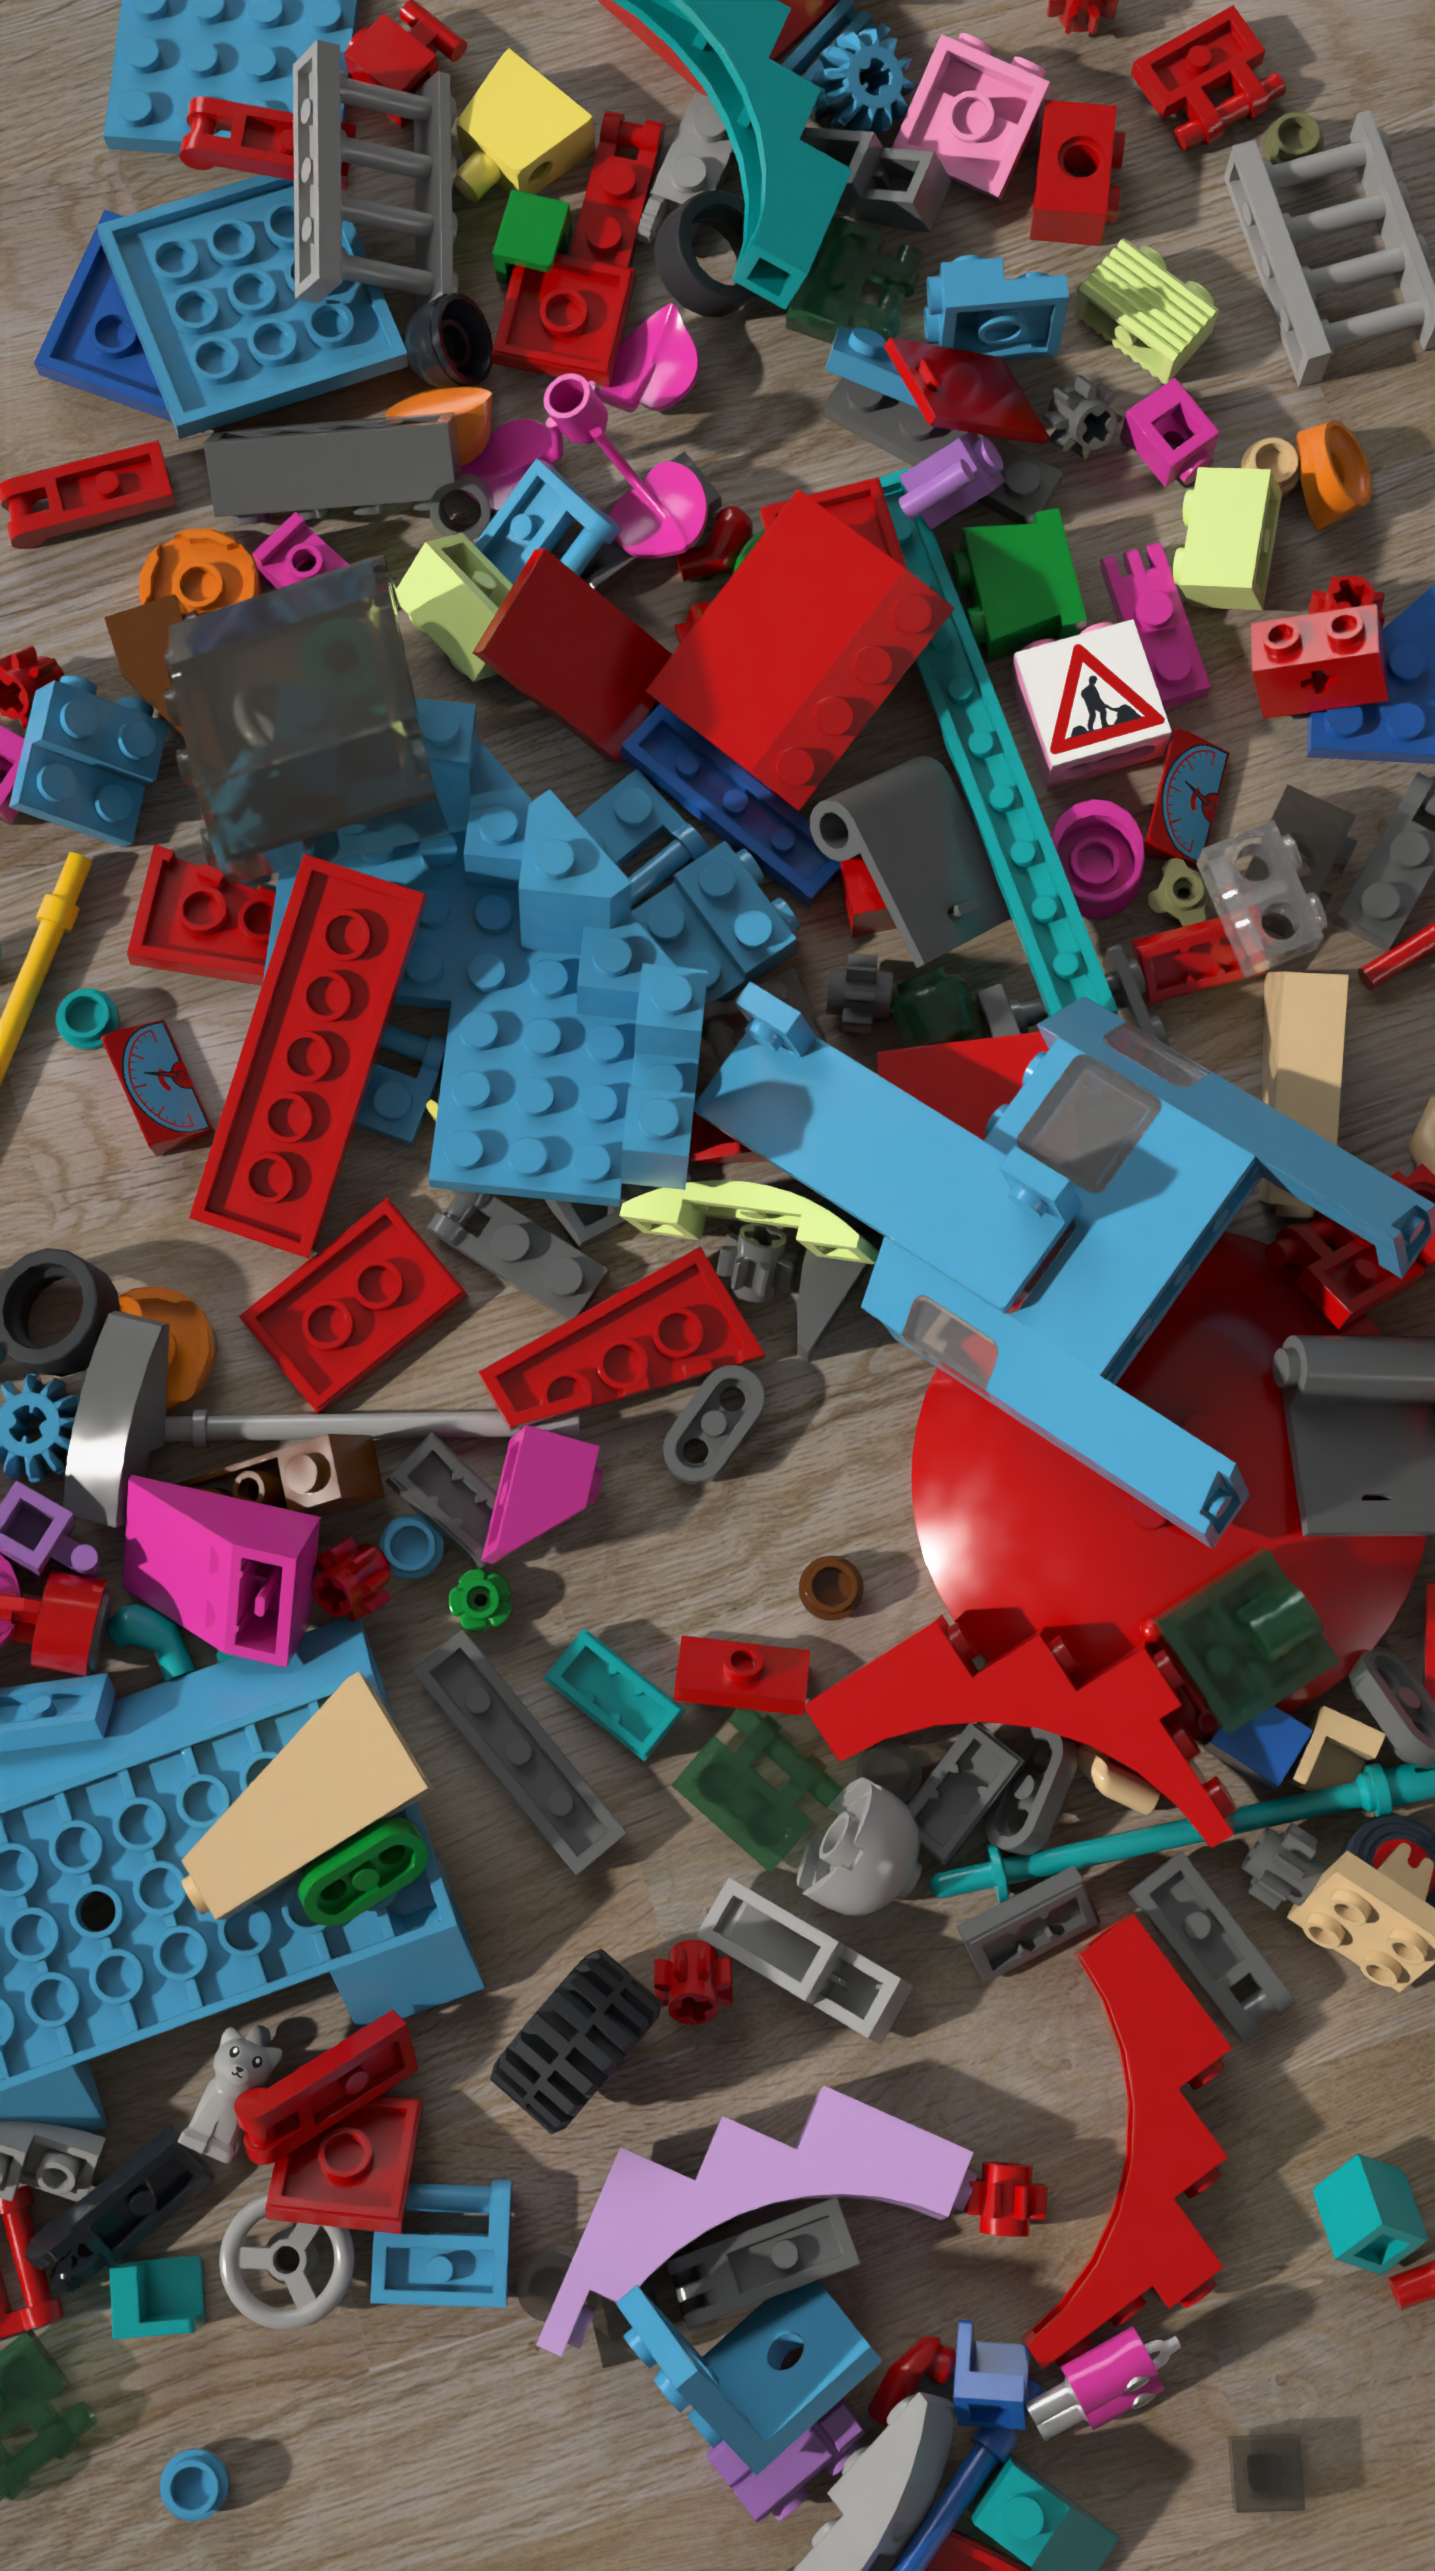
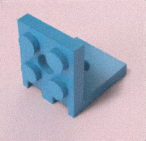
M819 2280L765 2300L704 2356L696 2350L638 2285L634 2286L616 2303L632 2326L623 2335L629 2346L649 2369L656 2363L660 2366V2369L657 2371L658 2375L653 2380L665 2397L680 2413L691 2405L694 2409L687 2416L703 2438L713 2448H716L724 2440L756 2476L883 2361ZM804 2347L799 2361L791 2368L780 2371L781 2363L785 2356L796 2348Z

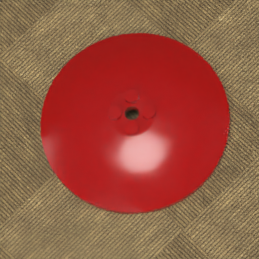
M1224 1231L1116 1383L1117 1387L1237 1464L1250 1492V1496L1213 1549L937 1367L923 1400L912 1454V1502L915 1525L924 1561L935 1588L955 1623L958 1621L964 1627L979 1654L987 1662H990L1044 1627L1052 1640L1061 1635L1067 1641L1082 1666L1081 1670L1074 1673L1079 1682H1082L1144 1643L1145 1640L1140 1635L1141 1623L1150 1617L1158 1618L1166 1627L1164 1637L1209 1706L1217 1707L1220 1710L1223 1719L1239 1693L1245 1689L1257 1694L1286 1714H1290L1320 1697L1352 1671L1365 1650L1372 1651L1391 1626L1408 1596L1420 1566L1427 1536L1303 1537L1281 1388L1274 1382L1272 1363L1276 1351L1282 1348L1283 1343L1288 1337L1293 1335L1383 1336L1367 1314L1362 1315L1338 1330L1294 1283L1304 1271L1301 1264L1291 1265L1287 1263L1282 1267H1274L1269 1264L1265 1257L1267 1244L1250 1237ZM1063 1247L1053 1250L1046 1256L1009 1310L1003 1313H1014L1021 1307ZM965 1322L952 1339L943 1357L985 1385H988L997 1361L998 1348L992 1338ZM1362 1498V1501L1383 1500V1499H1382V1498ZM1148 1642L1154 1653H1158L1155 1645ZM1181 1686L1178 1687L1183 1695L1182 1706L1167 1714L1165 1718L1169 1724L1180 1719L1193 1739L1211 1737L1212 1734L1203 1733L1199 1729L1196 1721L1197 1711Z

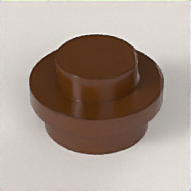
M823 1556L812 1561L803 1571L799 1581V1596L803 1606L811 1615L821 1620L838 1621L848 1617L857 1609L863 1597L864 1586L860 1572L850 1561L839 1556Z

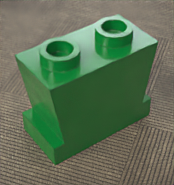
M1059 507L1035 512L1033 524L963 527L959 551L952 552L951 555L952 568L958 589L968 588L972 607L965 609V616L976 644L982 645L986 664L1015 654L1035 641L1054 638L1055 641L1079 635L1086 628L1087 617Z

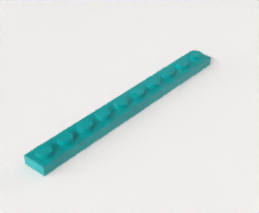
M909 468L879 477L907 570L955 608L916 658L914 664L1047 1014L1050 1017L1085 996L1117 1015V1006L933 530L929 529L922 515L911 520L905 515L900 506L899 498L908 492L899 476L908 471Z

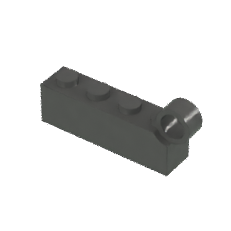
M455 412L214 431L203 443L214 516H233L234 524L238 525L257 524L268 521L270 519L269 513L293 511V514L297 512L304 520H312L328 516L330 514L329 508L353 507V514L374 515L389 511L390 503L413 502V509L430 511V518L434 527L444 537L463 533L469 540H472L486 529L494 510V499L488 485L476 475L460 473L462 469ZM457 489L472 493L480 503L481 517L471 524L454 522L444 511V495Z

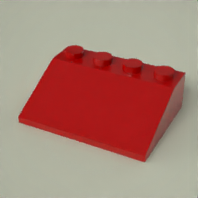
M797 489L645 689V692L785 803L800 811L955 608L909 570L801 490Z

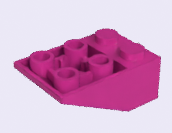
M131 1475L128 1480L122 1588L225 1654L287 1668L305 1632H307L311 1625L313 1604L312 1581L316 1571L320 1517Z

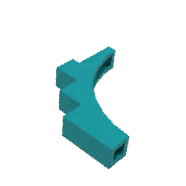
M612 0L635 15L676 53L702 85L724 123L739 164L745 202L743 244L732 281L786 310L809 273L853 170L800 140L822 88L769 59L791 8L778 0Z

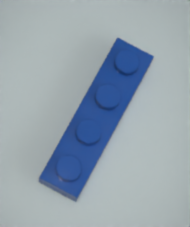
M660 704L621 745L620 756L635 769L638 768L646 778L722 839L726 840L737 851L745 848L763 872L808 908L839 876L840 861L828 858L819 850L813 840L809 821L663 705Z

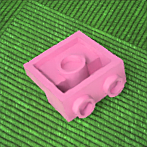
M960 33L956 41L941 34L892 148L935 151L951 180L1001 201L1024 148H1029L1042 119L1045 99L1050 100L1053 94L1051 83L1044 79L1046 70L1029 60L1015 56L1012 63L1009 64L991 56L990 53L993 48L974 36Z

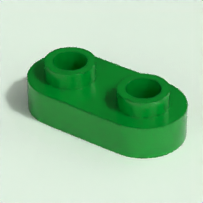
M387 1818L374 1823L313 1861L301 1873L297 1883V1893L306 1915L313 1922L323 1926H336L352 1920L414 1881L427 1865V1846L416 1825L407 1819Z

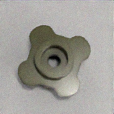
M1169 859L1162 866L1161 873L1163 879L1158 889L1151 891L1148 895L1147 904L1150 911L1156 915H1162L1172 923L1182 924L1183 927L1205 921L1206 914L1204 909L1209 899L1215 897L1220 890L1218 878L1210 872L1200 874L1187 868L1185 861L1182 859ZM1186 889L1189 892V897L1186 899L1180 898L1178 891Z

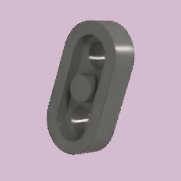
M728 1365L716 1369L705 1379L668 1431L664 1440V1460L668 1470L675 1478L687 1484L698 1485L713 1480L722 1472L756 1424L764 1409V1389L762 1383L752 1371L741 1366ZM730 1390L740 1392L745 1398L743 1407L734 1412L725 1410L720 1404V1399L725 1392ZM692 1442L704 1444L708 1449L706 1459L698 1464L688 1462L683 1456L684 1449L688 1444Z
M1375 1645L1372 1651L1365 1650L1349 1673L1355 1697L1371 1712L1388 1737L1392 1751L1400 1759L1423 1767L1435 1766V1701L1409 1664L1397 1653L1379 1645Z
M1039 1728L1027 1729L1016 1740L1013 1749L1028 1761L985 1816L984 1820L985 1833L990 1843L1013 1856H1030L1040 1850L1046 1843L1078 1766V1750L1072 1739Z

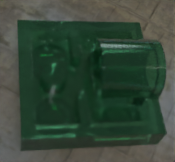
M1263 1547L1152 1619L1219 1727L1228 1735L1340 1662L1323 1636V1625L1307 1598L1294 1583L1287 1579L1270 1550Z

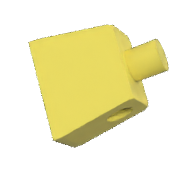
M508 48L458 118L456 129L460 152L467 160L457 169L454 184L472 202H478L495 183L509 195L511 189L535 195L596 149L593 116Z

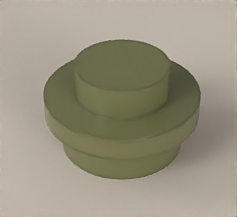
M1290 112L1278 118L1268 128L1263 144L1264 154L1272 165L1323 151L1324 137L1317 122L1311 116L1302 112Z

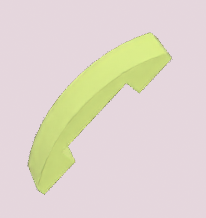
M709 1180L686 1183L685 1190L659 1188L622 1203L619 1215L643 1233L701 1241L707 1216L797 1228L796 1240L817 1257L875 1264L879 1251L864 1237L824 1207L792 1192L751 1182Z

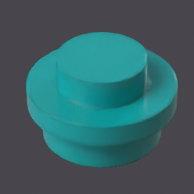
M93 988L79 989L67 995L60 1003L56 1013V1026L61 1037L70 1046L83 1051H92L104 1047L101 1036L118 1030L120 1024L119 1011L114 1001L106 993Z

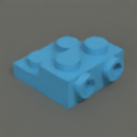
M965 255L952 262H941L940 275L927 277L928 307H924L926 344H936L942 347L1003 357L1005 361L1058 356L1069 302L1067 274L1049 276L1043 272H1030L1016 279L1005 280L1002 257L985 259L980 255Z
M62 676L60 682L54 680L35 691L9 808L116 846L126 847L133 844L145 786L156 781L168 723L152 717L154 708L145 701L121 697L117 699V703L96 696L98 687L92 681L77 676Z
M726 840L675 873V882L631 911V915L677 967L708 970L704 1015L743 990L749 982H755L795 955L797 951V938L793 933L800 929L799 923L787 903L780 897L770 902L758 886V883L764 880V876L752 855L745 848L734 853Z

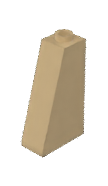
M1268 972L1265 974L1262 1102L1337 1146L1349 975ZM1262 1177L1259 1186V1200L1268 1204H1276L1275 1215L1301 1218L1314 1217V1208Z
M358 1671L339 1686L181 1860L189 1873V1876L181 1880L183 1888L201 1915L210 1911L215 1920L230 1918L301 1874L313 1861L378 1821L391 1818L434 1791L423 1769L365 1674Z

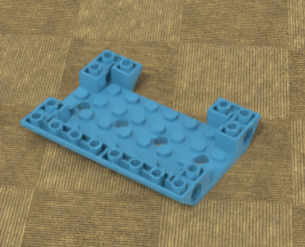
M346 1617L305 1632L287 1668L237 1656L114 1700L104 1739L0 1753V2120L52 2124L88 2133L107 2127L109 2125L89 2061H85L329 1972L357 2030L367 2026L392 2009L401 2018H405L486 1988L444 1861H438L418 1801L391 1818L407 1819L416 1825L428 1849V1862L425 1869L414 1881L346 1923L336 1926H323L308 1918L297 1893V1883L301 1874L226 1920H215L210 1911L201 1915L183 1888L181 1880L189 1876L181 1861L184 1856L348 1677L358 1671L365 1674L398 1727L362 1618L360 1619L359 1617L353 1622ZM98 1891L109 1895L116 1908L112 1924L100 1932L89 1929L81 1917L83 1902L89 1895Z

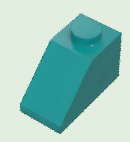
M1012 2454L1004 2465L997 2464L968 2507L975 2526L1036 2571H1098L1120 2538L1116 2532Z

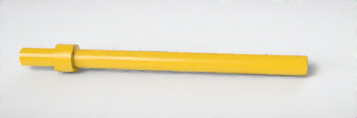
M69 852L52 895L45 894L36 915L40 925L0 1019V1086L63 933H71L79 914L80 908L75 904L93 862L78 853Z

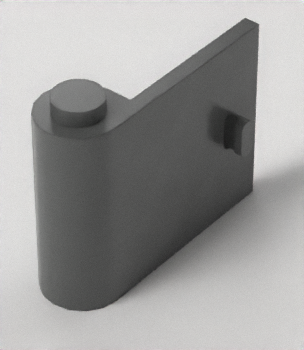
M928 756L915 757L827 798L813 808L810 816V831L815 844L823 854L836 861L848 860L861 854L916 968L929 963L1011 919L984 845L950 775L944 766L934 758ZM954 906V913L948 916V909Z
M1293 1335L1288 1337L1283 1343L1282 1348L1278 1349L1274 1355L1272 1373L1275 1384L1281 1388L1303 1537L1435 1535V1336ZM1362 1498H1382L1383 1500L1362 1501Z

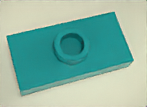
M585 1628L582 1629L543 1678L549 1685L644 1762H646L686 1712L682 1706L673 1701L666 1693Z

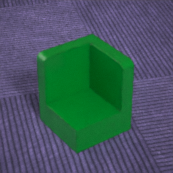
M511 189L492 253L497 282L509 284L514 265L550 272L553 269L557 253L567 255L573 235L570 203Z

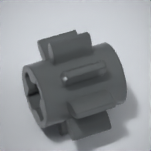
M1082 375L1077 376L1075 385H1068L1061 389L1055 388L1053 390L1054 396L1050 401L1048 412L1042 415V419L1057 428L1049 439L1052 444L1063 452L1071 449L1083 459L1088 458L1090 450L1099 449L1103 446L1109 447L1112 444L1111 439L1115 434L1117 423L1123 420L1121 414L1109 407L1117 395L1113 390L1102 383L1095 385Z
M848 953L847 968L830 967L826 1014L842 1016L841 1031L871 1034L872 1018L889 1020L893 973L877 971V955Z
M750 1223L741 1227L739 1236L732 1233L727 1234L725 1246H722L720 1250L716 1273L720 1276L731 1277L729 1289L736 1297L749 1302H767L775 1297L777 1290L785 1293L789 1291L791 1279H794L799 1251L785 1249L787 1237L780 1229L772 1225Z
M1293 1823L1289 1825L1285 1833L1281 1832V1834L1267 1827L1250 1849L1241 1867L1254 1876L1249 1883L1252 1886L1248 1893L1273 1910H1276L1281 1901H1286V1899L1300 1906L1310 1895L1325 1869V1864L1314 1857L1319 1840Z

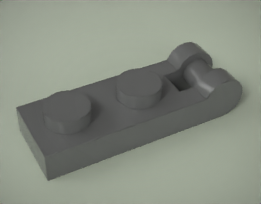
M1420 772L1413 779L1333 920V923L1386 952L1392 946L1435 870V830L1432 832L1412 821L1419 808L1435 816V788L1432 786L1435 780Z
M451 1190L455 1197L443 1214L436 1212L426 1227L431 1234L566 1321L571 1320L586 1310L609 1275V1270L491 1194ZM475 1211L490 1220L478 1238L464 1229Z
M1183 1851L1178 1852L1128 1891L1129 1895L1241 2043L1244 2044L1259 2032L1256 2025L1275 2011L1281 2015L1296 2003L1292 1994ZM1248 1974L1255 1983L1257 1990L1239 2003L1229 1988Z

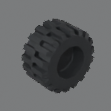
M602 1948L589 1953L567 1975L494 2063L490 2080L551 2135L566 2129L659 2018L663 2002Z

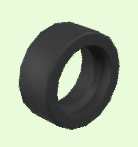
M706 190L686 200L671 212L659 227L654 246L657 272L667 291L684 308L704 317H723L738 310L757 296L756 293L738 283L733 286L725 285L712 279L700 267L692 251L690 240L691 226L694 223H704L716 229L729 242L738 261L743 244L745 202L743 199L727 191Z
M46 1248L26 1254L9 1267L0 1280V1348L17 1362L44 1375L65 1377L85 1371L90 1365L108 1313L120 1311L118 1291L105 1272L68 1250ZM64 1278L74 1279L80 1283L83 1296V1306L78 1322L71 1333L56 1345L47 1348L36 1346L31 1342L28 1330V1319L33 1303L41 1291L54 1281Z

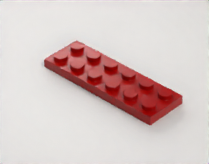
M303 854L189 1219L307 1259L314 1256L425 909L428 894Z

